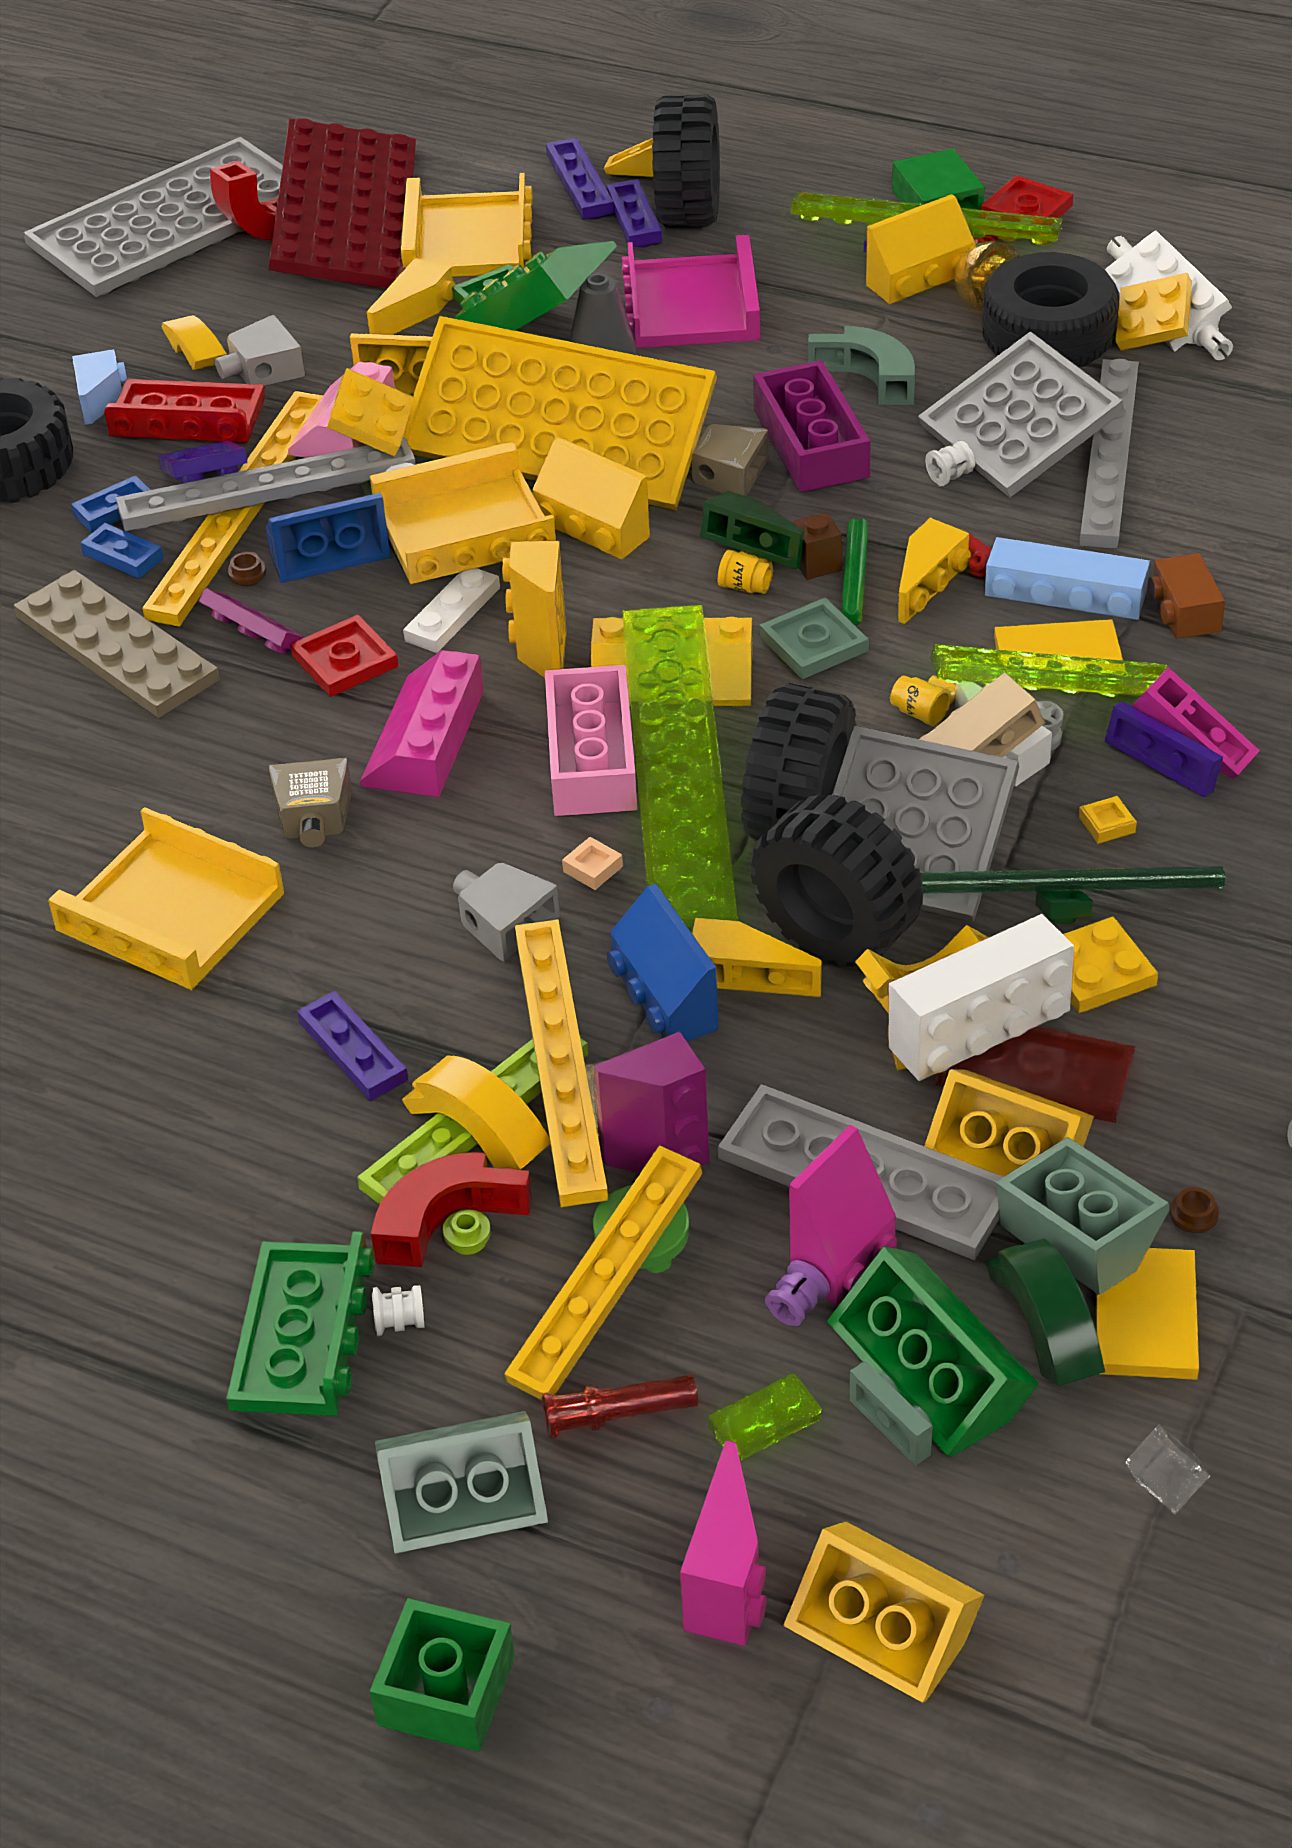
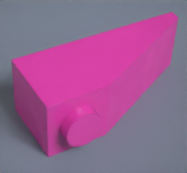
M1169 667L1132 705L1135 709L1223 756L1219 772L1235 779L1260 751Z

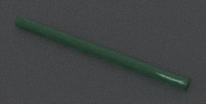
M1223 866L921 872L922 885L920 887L923 888V894L1223 888L1226 876Z

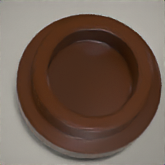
M241 552L234 555L230 560L227 570L229 579L242 586L254 585L263 579L266 574L264 562L253 552Z
M1190 1187L1182 1190L1173 1199L1170 1207V1217L1173 1223L1184 1231L1203 1233L1216 1225L1219 1217V1207L1210 1192L1202 1188Z

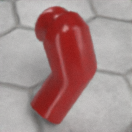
M969 533L968 550L971 552V558L968 560L969 570L976 577H985L986 565L992 549Z

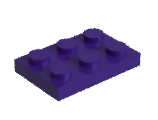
M229 440L158 455L161 470L173 478L181 480V483L203 479L202 473L207 471L217 472L218 475L240 471V464L248 463L245 448Z

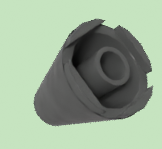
M603 273L589 275L580 286L569 342L637 355V346L616 282Z

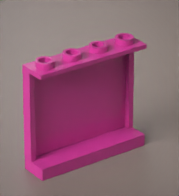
M737 235L736 254L634 260L633 242L628 243V256H622L626 316L632 334L635 335L637 348L760 340V308L749 235Z

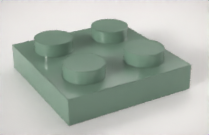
M826 597L759 625L760 638L801 679H805L869 651V639Z

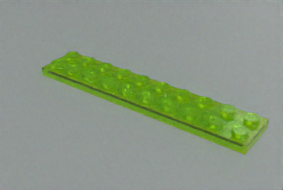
M702 605L622 611L647 886L657 884L691 933L693 932L695 918L738 921Z

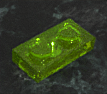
M792 1373L709 1415L708 1428L722 1447H724L725 1441L735 1442L741 1461L821 1420V1407L796 1374Z

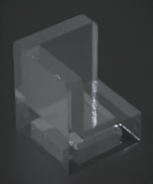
M1160 1424L1126 1460V1465L1136 1482L1174 1514L1182 1508L1210 1477L1199 1458Z

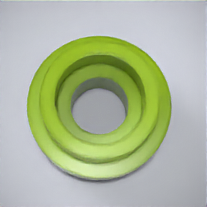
M466 1209L457 1211L450 1215L443 1225L445 1242L455 1252L462 1255H471L481 1251L491 1235L488 1218L476 1210Z

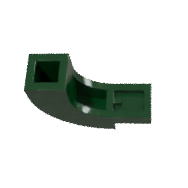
M1043 1238L1023 1245L1008 1247L999 1251L998 1258L986 1261L990 1280L1009 1290L1025 1315L1033 1338L1040 1373L1043 1377L1057 1386H1062L1105 1372L1096 1331L1082 1292L1067 1263L1049 1241Z

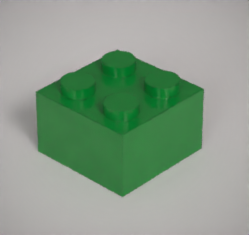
M407 1598L370 1689L376 1725L480 1752L515 1659L510 1623Z

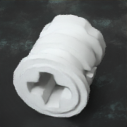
M958 441L953 446H946L939 451H929L925 459L930 478L939 486H945L950 480L959 478L962 474L972 472L975 467L974 454L964 441Z
M420 1285L413 1286L411 1291L402 1292L401 1287L391 1288V1293L383 1294L378 1287H372L374 1323L377 1336H382L384 1329L389 1327H395V1332L405 1331V1326L415 1325L417 1329L424 1328Z

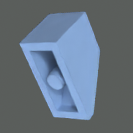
M114 349L72 356L85 425L92 424L104 414L107 404L117 402L122 391L121 384L126 382L127 375L124 362L117 363Z

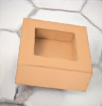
M589 837L562 859L564 873L596 890L623 867L622 854Z

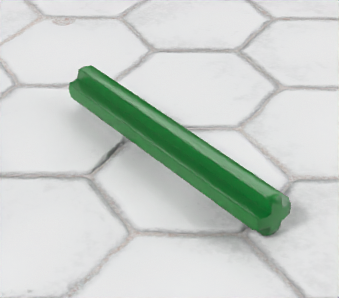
M853 518L848 522L841 613L856 626L862 622L868 543V522L863 518L860 520Z

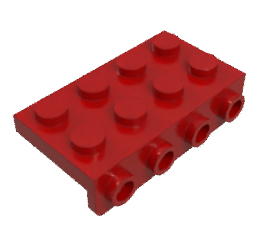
M126 379L117 402L107 404L104 414L109 436L249 442L266 395L264 385Z

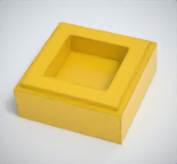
M1118 796L1079 808V819L1097 844L1136 833L1137 821Z

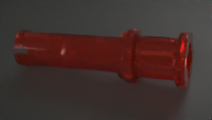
M692 1374L672 1379L627 1385L613 1389L600 1390L598 1386L594 1387L591 1384L585 1385L583 1391L553 1396L551 1392L542 1393V1404L549 1438L558 1437L559 1431L588 1426L592 1431H595L605 1426L606 1421L659 1413L678 1408L697 1407L698 1394Z

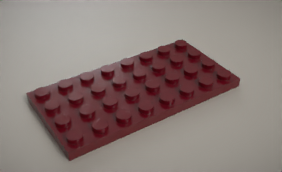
M289 118L268 270L388 289L406 269V267H403L401 245L407 178H413L416 138H410L404 134L378 133L368 128L361 130L347 128L337 123L329 125L316 123L306 118Z

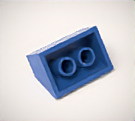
M381 493L269 518L266 525L271 559L281 583L391 558L383 496Z
M657 884L649 885L610 932L611 951L607 953V960L612 973L616 977L621 976L625 981L632 1002L635 1005L640 1004L645 1010L648 1024L653 1033H660L665 1038L680 1032L686 1042L718 1030L716 966Z

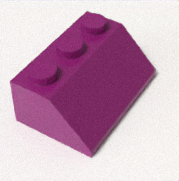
M680 1032L594 1065L601 1157L606 1166L641 1173L659 1145L701 1164V1166L710 1163L706 1069Z

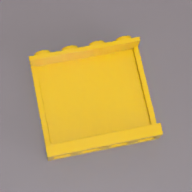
M520 173L519 191L422 196L420 178H407L401 245L403 267L407 268L417 258L451 266L452 277L481 276L509 264L513 267L520 264L524 269L525 260L531 259L533 206L532 186H525V173Z
M514 442L370 476L372 495L381 493L383 496L388 538L410 584L503 562V558H510L512 542L556 541L553 515L544 516L519 469L518 451Z
M144 807L140 811L144 831L76 897L58 890L48 900L56 931L192 990L284 895L279 863L267 856H260L241 848L233 842H227L212 836L202 829L193 828L174 820L168 815L160 814Z

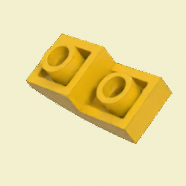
M194 315L162 322L161 327L175 352L183 351L193 370L215 365L216 358L227 355L211 330Z

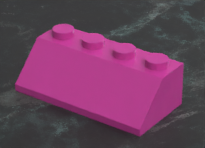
M441 650L407 676L360 780L361 787L440 797L484 692L480 655Z

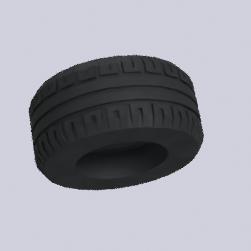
M1038 252L1011 259L999 266L986 281L983 291V338L989 348L998 356L1026 334L1032 332L1078 368L1083 367L1101 357L1114 340L1118 309L1117 286L1107 271L1097 263L1073 254Z

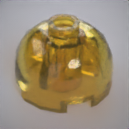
M985 241L972 245L962 253L956 264L954 279L959 296L970 307L983 310V291L986 281L999 266L1019 257V253L1010 244L997 241Z

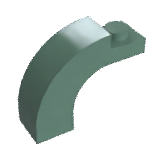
M844 326V334H809L808 363L822 360L829 372H853L868 377L878 388V405H914L915 363L910 351L900 341L883 332L856 326Z

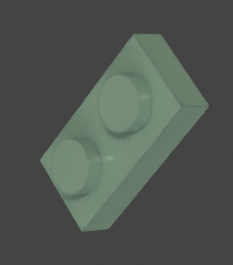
M866 1360L850 1370V1402L915 1466L930 1457L933 1426L925 1411L919 1406H912L899 1394L892 1379L884 1373L879 1374Z

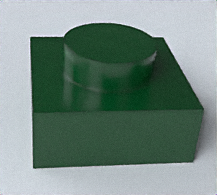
M1078 887L1037 889L1035 906L1052 922L1071 924L1076 922V918L1092 917L1093 900Z

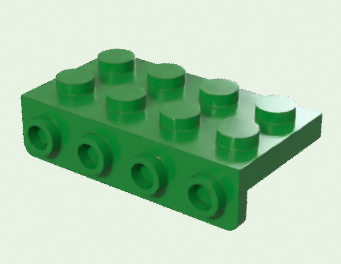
M353 1231L350 1245L262 1241L226 1398L229 1411L338 1416L341 1396H349L351 1389L352 1373L351 1367L348 1366L349 1355L356 1356L359 1348V1327L355 1326L357 1316H364L366 1311L367 1290L363 1286L364 1278L372 1277L374 1270V1249L366 1246L364 1232Z

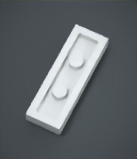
M477 568L459 572L403 629L405 642L438 653L500 589L499 576Z

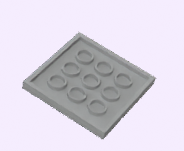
M1029 332L929 407L918 418L921 426L945 446H953L958 441L967 443L975 457L974 469L1011 498L1120 415L1125 409L1120 398L1032 332Z
M854 726L832 795L845 797L846 802L857 801L865 805V810L871 814L878 813L885 819L884 823L891 830L895 828L902 836V844L906 849H911L915 856L914 866L915 868H920L922 875V885L920 887L923 888V904L920 910L974 922L1019 771L1018 760Z

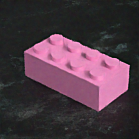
M626 665L546 670L545 683L554 816L637 810Z

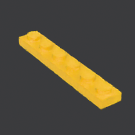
M659 1145L504 1373L507 1383L547 1404L551 1402L701 1177V1164Z

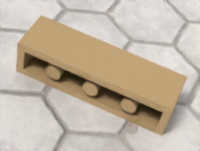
M1004 672L996 680L984 686L981 692L961 708L954 710L945 721L919 740L1004 757L1044 725L1045 722L1036 700Z

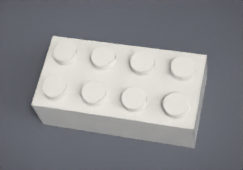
M1040 914L889 983V1049L916 1079L921 1081L936 1073L944 1072L951 1066L974 1055H980L989 1048L1012 1037H1018L1027 1030L1046 1021L1059 1018L1064 1013L1070 1011L1074 945L1043 914Z

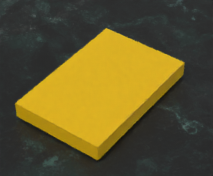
M1113 619L995 627L994 640L1001 673L1005 672L1022 688L1125 681L1126 670Z
M1149 1248L1136 1272L1101 1295L1095 1292L1096 1335L1105 1372L1101 1374L1197 1380L1199 1355L1195 1250Z

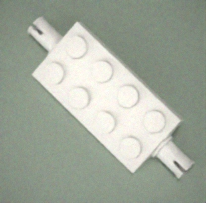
M1155 230L1134 247L1122 236L1115 237V240L1121 245L1120 247L1112 240L1109 242L1107 252L1116 261L1104 270L1107 271L1115 282L1119 297L1121 287L1183 273L1189 274L1192 280L1188 336L1164 341L1174 352L1184 344L1190 343L1204 346L1216 360L1225 359L1218 349H1222L1227 356L1230 355L1233 344L1218 331L1220 317L1232 308L1228 299Z

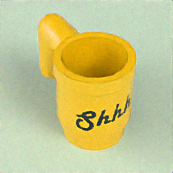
M729 549L724 553L720 562L717 578L718 586L750 594L755 592L765 594L770 587L773 576L772 561L743 551L738 553Z
M904 675L894 684L890 695V702L893 706L898 707L902 713L934 727L943 720L950 704L955 702L956 684L935 675L931 676L928 682L917 677L910 678Z

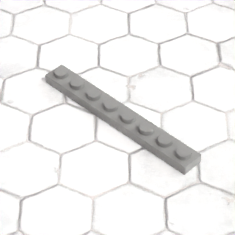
M1120 358L1114 360L1103 359L1100 384L1123 401L1125 411L1093 434L1079 546L1118 549L1139 362Z
M402 438L400 448L395 457L367 445L116 497V502L125 531L145 529L149 526L172 521L179 522L191 517L217 514L234 508L255 506L259 503L277 499H289L301 494L327 491L331 488L354 483H364L370 480L371 475L386 472L391 466L402 463H412L415 465V458L406 438Z

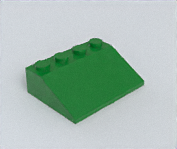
M614 241L559 247L547 255L540 251L526 262L525 265L527 267L524 269L519 264L503 277L504 281L501 282L496 278L482 289L481 295L475 291L467 296L460 303L463 309L453 319L515 331L567 301L585 282L588 276L612 253L617 245Z

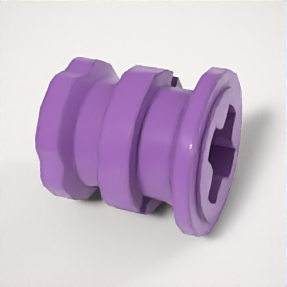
M794 1260L787 1267L788 1274L779 1280L776 1284V1290H771L765 1297V1304L770 1309L772 1315L788 1326H799L805 1319V1313H810L818 1303L817 1299H824L830 1292L829 1283L823 1274L814 1266L801 1260Z

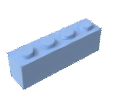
M996 537L986 565L985 596L1139 620L1147 593L1150 560Z

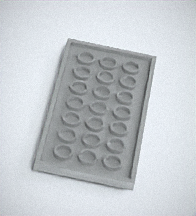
M238 137L23 232L25 243L95 297L106 295L119 286L137 281L141 276L154 270L163 269L178 259L191 256L200 249L211 244L220 243L224 238L244 231L226 218L217 207L211 190V168L240 161L257 173L259 202H266L278 198L283 165L242 137Z

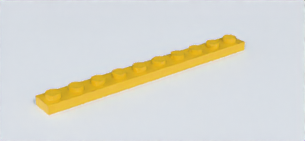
M295 391L248 457V463L243 464L238 472L294 461L296 456L289 455L288 448L323 395ZM265 502L255 506H244L225 510L217 514H208L143 606L144 618L152 622L180 627L202 595L204 589L209 585Z

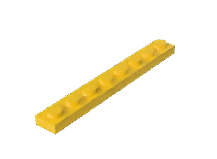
M559 920L515 925L561 1207L608 1201L607 1184Z

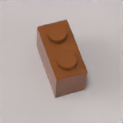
M1200 553L1155 560L1153 576L1148 579L1149 595L1152 600L1157 601L1160 606L1162 621L1164 624H1169L1175 638L1179 639L1221 632L1225 600Z

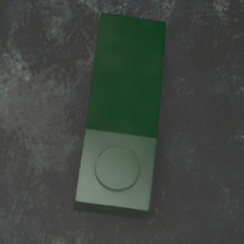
M731 491L704 501L700 531L701 538L794 569L800 567L805 531L761 501Z

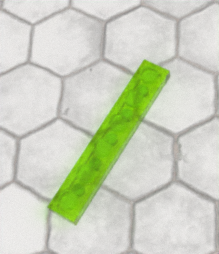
M939 644L933 645L930 657L937 679H943L949 683L956 684L967 681L987 685L1005 672L1017 684L1029 690L1050 688L1060 689L1067 693H1079L1080 691L1097 692L1109 697H1115L1119 694L1140 697L1168 668L1167 664Z

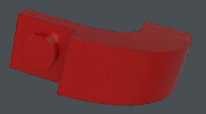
M240 161L211 168V190L215 203L222 214L250 235L263 240H272L278 198L259 202L257 173Z
M480 1152L448 1155L415 1168L396 1182L378 1207L371 1230L376 1264L423 1268L431 1236L450 1215L460 1210L471 1209L479 1212L530 1216L533 1200L529 1171L512 1168H488L486 1153Z

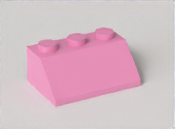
M358 362L351 368L353 371L395 389L392 367L377 365L372 362ZM342 376L330 385L288 448L289 455L309 458L367 446L362 442L326 427Z

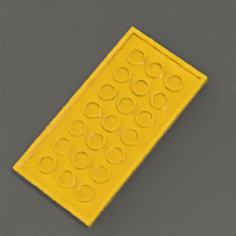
M439 316L413 395L414 400L403 438H406L413 455L436 460L514 442L518 451L519 469L523 477L536 481L553 441L560 437L646 475L648 505L677 510L717 375L713 370Z

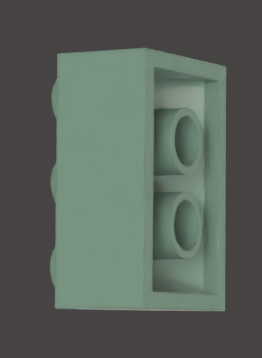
M1069 1137L996 1182L1001 1227L1024 1243L1043 1238L1049 1241L1061 1254L1074 1278L1098 1295H1101L1136 1272L1169 1212V1203Z
M526 1411L375 1441L395 1554L548 1522L531 1423Z

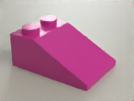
M849 1125L789 1184L790 1263L794 1260H801L819 1270L830 1286V1292L824 1299L836 1306L845 1298L883 1246L896 1248L897 1238L895 1237L896 1214L859 1130Z
M725 1441L680 1571L683 1628L686 1632L746 1646L751 1627L760 1628L764 1618L767 1596L761 1595L766 1577V1566L759 1565L758 1539L737 1445L735 1442Z

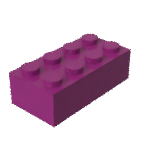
M822 360L753 374L754 411L764 429H768V436L799 492L814 491L822 487L851 483L855 480L870 477L871 441Z

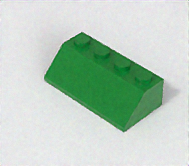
M883 1246L827 1320L828 1324L863 1362L866 1360L879 1374L884 1373L888 1375L895 1383L899 1394L912 1406H919L925 1411L933 1426L932 1440L947 1456H955L1008 1424L1039 1386L1035 1378L917 1253Z

